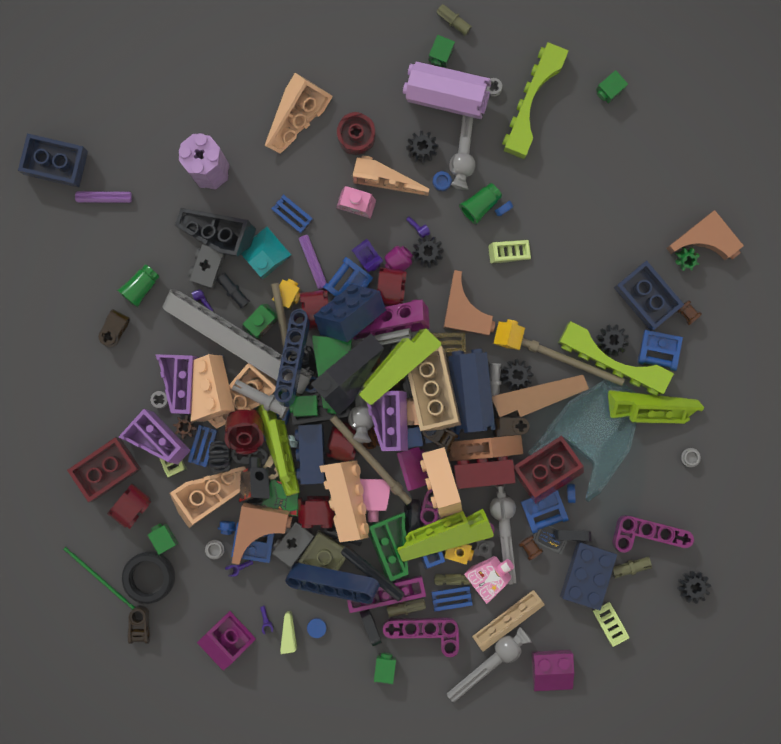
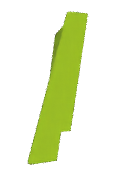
M420 329L412 340L402 338L365 381L364 389L359 393V396L369 405H372L441 346V342L427 329Z
M608 391L610 417L630 416L631 422L685 424L690 420L689 416L698 410H704V406L696 399Z
M260 405L256 411H258L263 420L264 437L286 496L300 493L285 421L278 420L275 412L271 410L266 411L264 406Z
M483 509L468 517L465 516L463 511H460L409 532L405 537L406 543L398 547L397 550L401 560L408 561L493 537L494 534Z

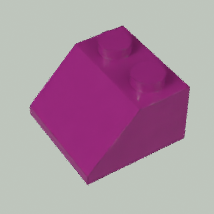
M419 447L397 453L408 491L427 485L425 481L428 478L427 471L423 472L420 461L423 460L422 453L425 452L424 449L420 450Z
M229 611L197 644L224 671L256 638Z
M571 650L532 652L534 691L573 689L574 659Z

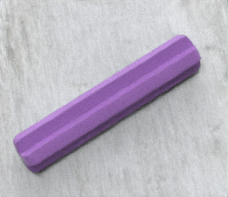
M77 191L75 193V200L77 202L131 203L132 193Z
M303 235L299 238L301 247L318 289H323L327 282L309 236Z

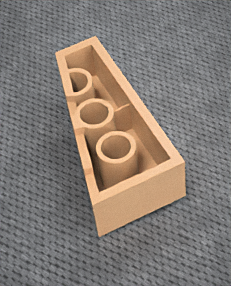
M357 460L319 466L321 473L325 472L327 481H324L325 489L330 491L329 505L336 514L333 520L339 542L369 538V525L366 522L365 516L366 505L363 502L362 496L364 490L360 482L361 470Z

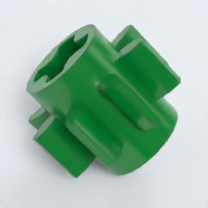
M682 247V251L676 253L678 260L675 263L681 265L680 268L683 271L686 268L692 271L695 265H699L697 258L700 255L694 253L695 249L693 247H690L689 250Z

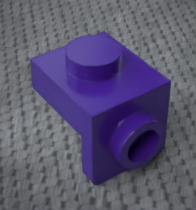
M367 239L352 249V252L367 272L376 270L380 267V263L383 262V259L377 254Z

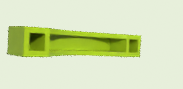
M547 42L545 48L541 47L537 57L540 58V62L538 65L534 64L530 74L534 76L532 82L527 81L523 91L527 93L525 99H520L516 110H519V114L517 117L513 116L509 126L512 128L510 135L506 134L502 144L505 145L504 152L525 159L533 140L529 119L532 100L545 82L560 73L569 50Z
M571 321L568 322L558 342L562 345L561 348L570 353L573 350L579 353V358L585 361L590 359L596 362L595 366L603 370L608 368L613 371V375L621 378L626 377L630 379L629 383L637 387L642 385L648 388V393L655 396L665 393L674 373L658 365L634 367L611 359L597 347L587 329Z

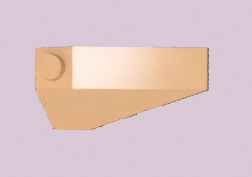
M294 73L284 91L265 146L281 154L297 138V134L301 130L307 129L310 126L309 123L325 111L333 96L304 77Z
M357 157L353 171L354 184L425 196L429 195V188L373 160L372 157Z
M248 363L229 385L235 411L251 410L261 404L233 391V385L241 388L234 384L235 381L239 379L269 396L275 392L276 381ZM228 414L208 421L217 429L225 425Z
M245 466L231 469L225 473L185 482L170 493L179 515L189 528L240 493L241 472L246 469Z

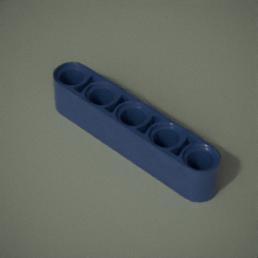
M296 309L290 315L275 388V398L284 407L291 406L296 398L310 327L309 317L302 309ZM304 317L305 320L302 323H296L297 318ZM294 336H301L298 342H292ZM290 355H297L295 361H288ZM292 373L293 378L291 380H284L286 374ZM282 393H290L286 400L280 399Z
M294 563L285 579L286 584L294 589L365 604L373 602L380 587L379 582L371 577L302 563Z

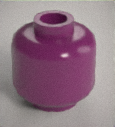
M395 246L385 255V267L405 271L412 265L413 255L405 246Z

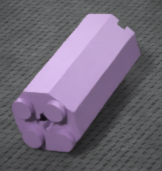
M421 62L409 65L408 83L405 82L403 87V94H406L408 102L482 119L481 113H485L490 92L487 91V86L491 87L490 78Z
M202 133L192 134L181 143L179 161L200 188L217 189L228 180L230 164L211 136Z

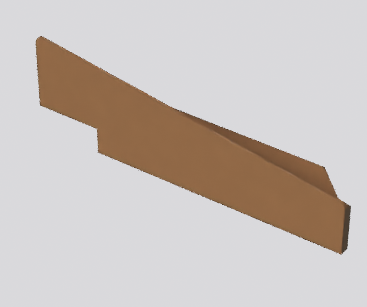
M579 375L492 396V401L498 418L514 411L517 412L518 417H522L588 390L589 387L584 376Z

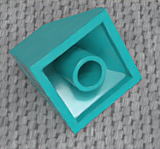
M267 226L253 238L251 247L241 254L262 280L292 256Z

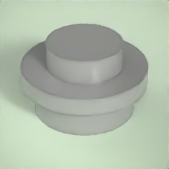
M687 448L681 454V461L687 467H695L701 460L700 453L694 448Z
M212 540L207 543L205 553L210 559H219L224 554L225 549L222 542Z

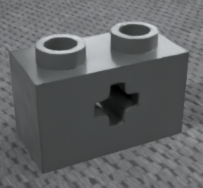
M202 244L201 249L198 248L195 254V259H197L195 266H192L189 271L190 281L214 290L217 282L216 279L219 277L226 254H221L211 247ZM208 262L210 269H204L202 265H206Z
M298 521L294 524L291 523V528H287L285 537L283 539L279 538L273 545L275 550L272 554L290 567L315 536L307 528H302ZM293 538H295V544L297 546L293 545L292 547H289L288 545L290 542L288 541V539L292 540Z

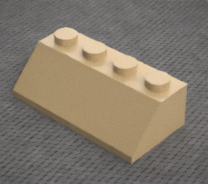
M440 346L408 373L420 431L441 430L461 425L445 350Z

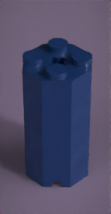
M473 349L469 354H464L463 351L452 352V356H448L450 376L461 425L456 426V434L461 433L460 429H464V433L487 431L488 426H491V430H495L487 352H483V349Z

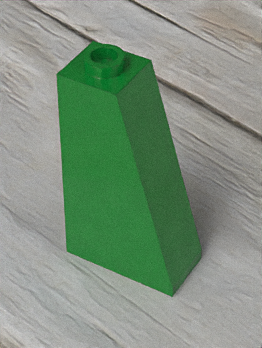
M312 337L318 377L351 350L352 340L344 342L330 337ZM322 397L323 408L328 409L327 413L337 414Z

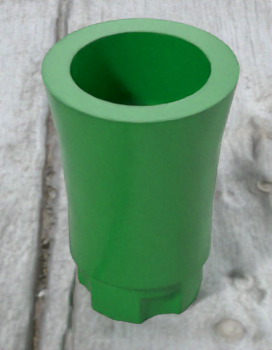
M489 183L472 197L460 203L459 207L466 218L477 225L482 217L498 203L502 194L494 184Z
M145 264L141 270L139 269L117 291L138 308L143 298L160 276Z

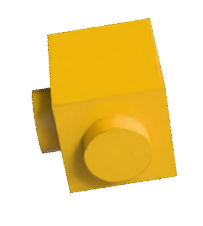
M282 279L279 287L283 307L291 310L293 304H297L300 300L301 289L297 287V282L291 279L287 281Z
M507 319V322L499 321L493 344L507 349L520 350L525 328L519 326L518 322Z
M471 544L445 550L444 558L467 565V561L472 560L474 550L471 549Z

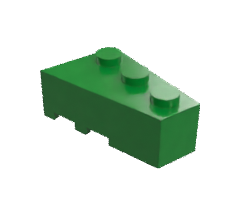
M405 512L369 525V536L385 577L390 581H394L408 575V561H402L397 550L398 547L406 543Z

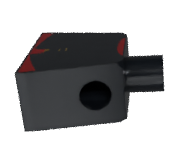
M252 457L249 458V468L241 472L239 503L258 504L270 499L268 468H261V458Z

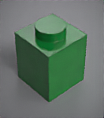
M437 35L428 61L434 66L446 68L454 49L455 41Z
M615 70L596 88L597 95L602 101H606L609 104L627 87L628 83Z
M316 395L296 396L294 403L289 406L290 413H293L294 417L318 416V397Z
M159 523L152 527V532L148 534L158 555L179 544L168 524L162 526Z
M381 653V656L377 655L374 682L393 684L396 657H392L393 654Z

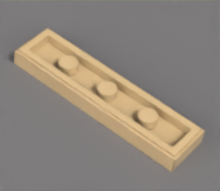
M533 590L472 637L484 652L545 604Z

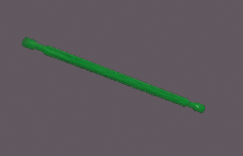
M67 547L63 549L132 610L135 608L74 553L70 552Z

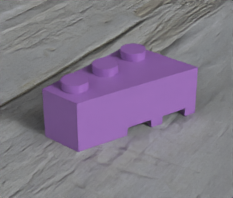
M156 354L161 369L160 374L166 388L165 393L170 412L191 414L193 360L200 357Z
M387 391L372 405L367 403L369 415L372 417L375 426L376 436L382 451H408L407 392Z
M143 409L119 436V438L167 462L177 465L191 451L154 412Z

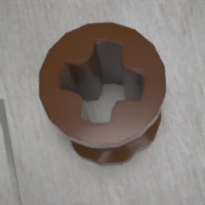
M690 300L677 310L687 320L688 325L692 324L702 315L701 312H697L690 304Z
M530 535L518 544L527 553L529 561L543 552V549H540L533 540V535Z

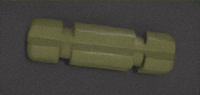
M436 574L434 576L435 585H461V583L471 585L464 574H445V576Z

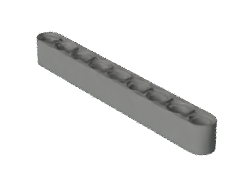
M175 289L169 291L163 304L165 311L277 381L282 358L280 353L184 293ZM301 368L297 393L300 394L304 393L312 377L311 373L304 368ZM286 374L284 380H291L293 378V374Z

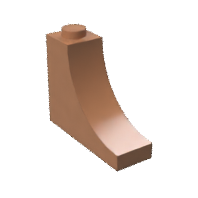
M714 210L666 249L672 254L682 247L700 246L716 252L726 260L729 257L734 259L741 253L739 249L744 245Z
M454 270L443 328L489 336L490 332L493 333L495 328V321H492L493 316L479 311L469 302L462 287V271Z
M521 435L454 441L450 447L449 459L450 461L523 454Z
M244 503L241 507L232 563L240 564L246 548L259 537L273 533L285 534L287 528H291L292 517H289L290 511Z

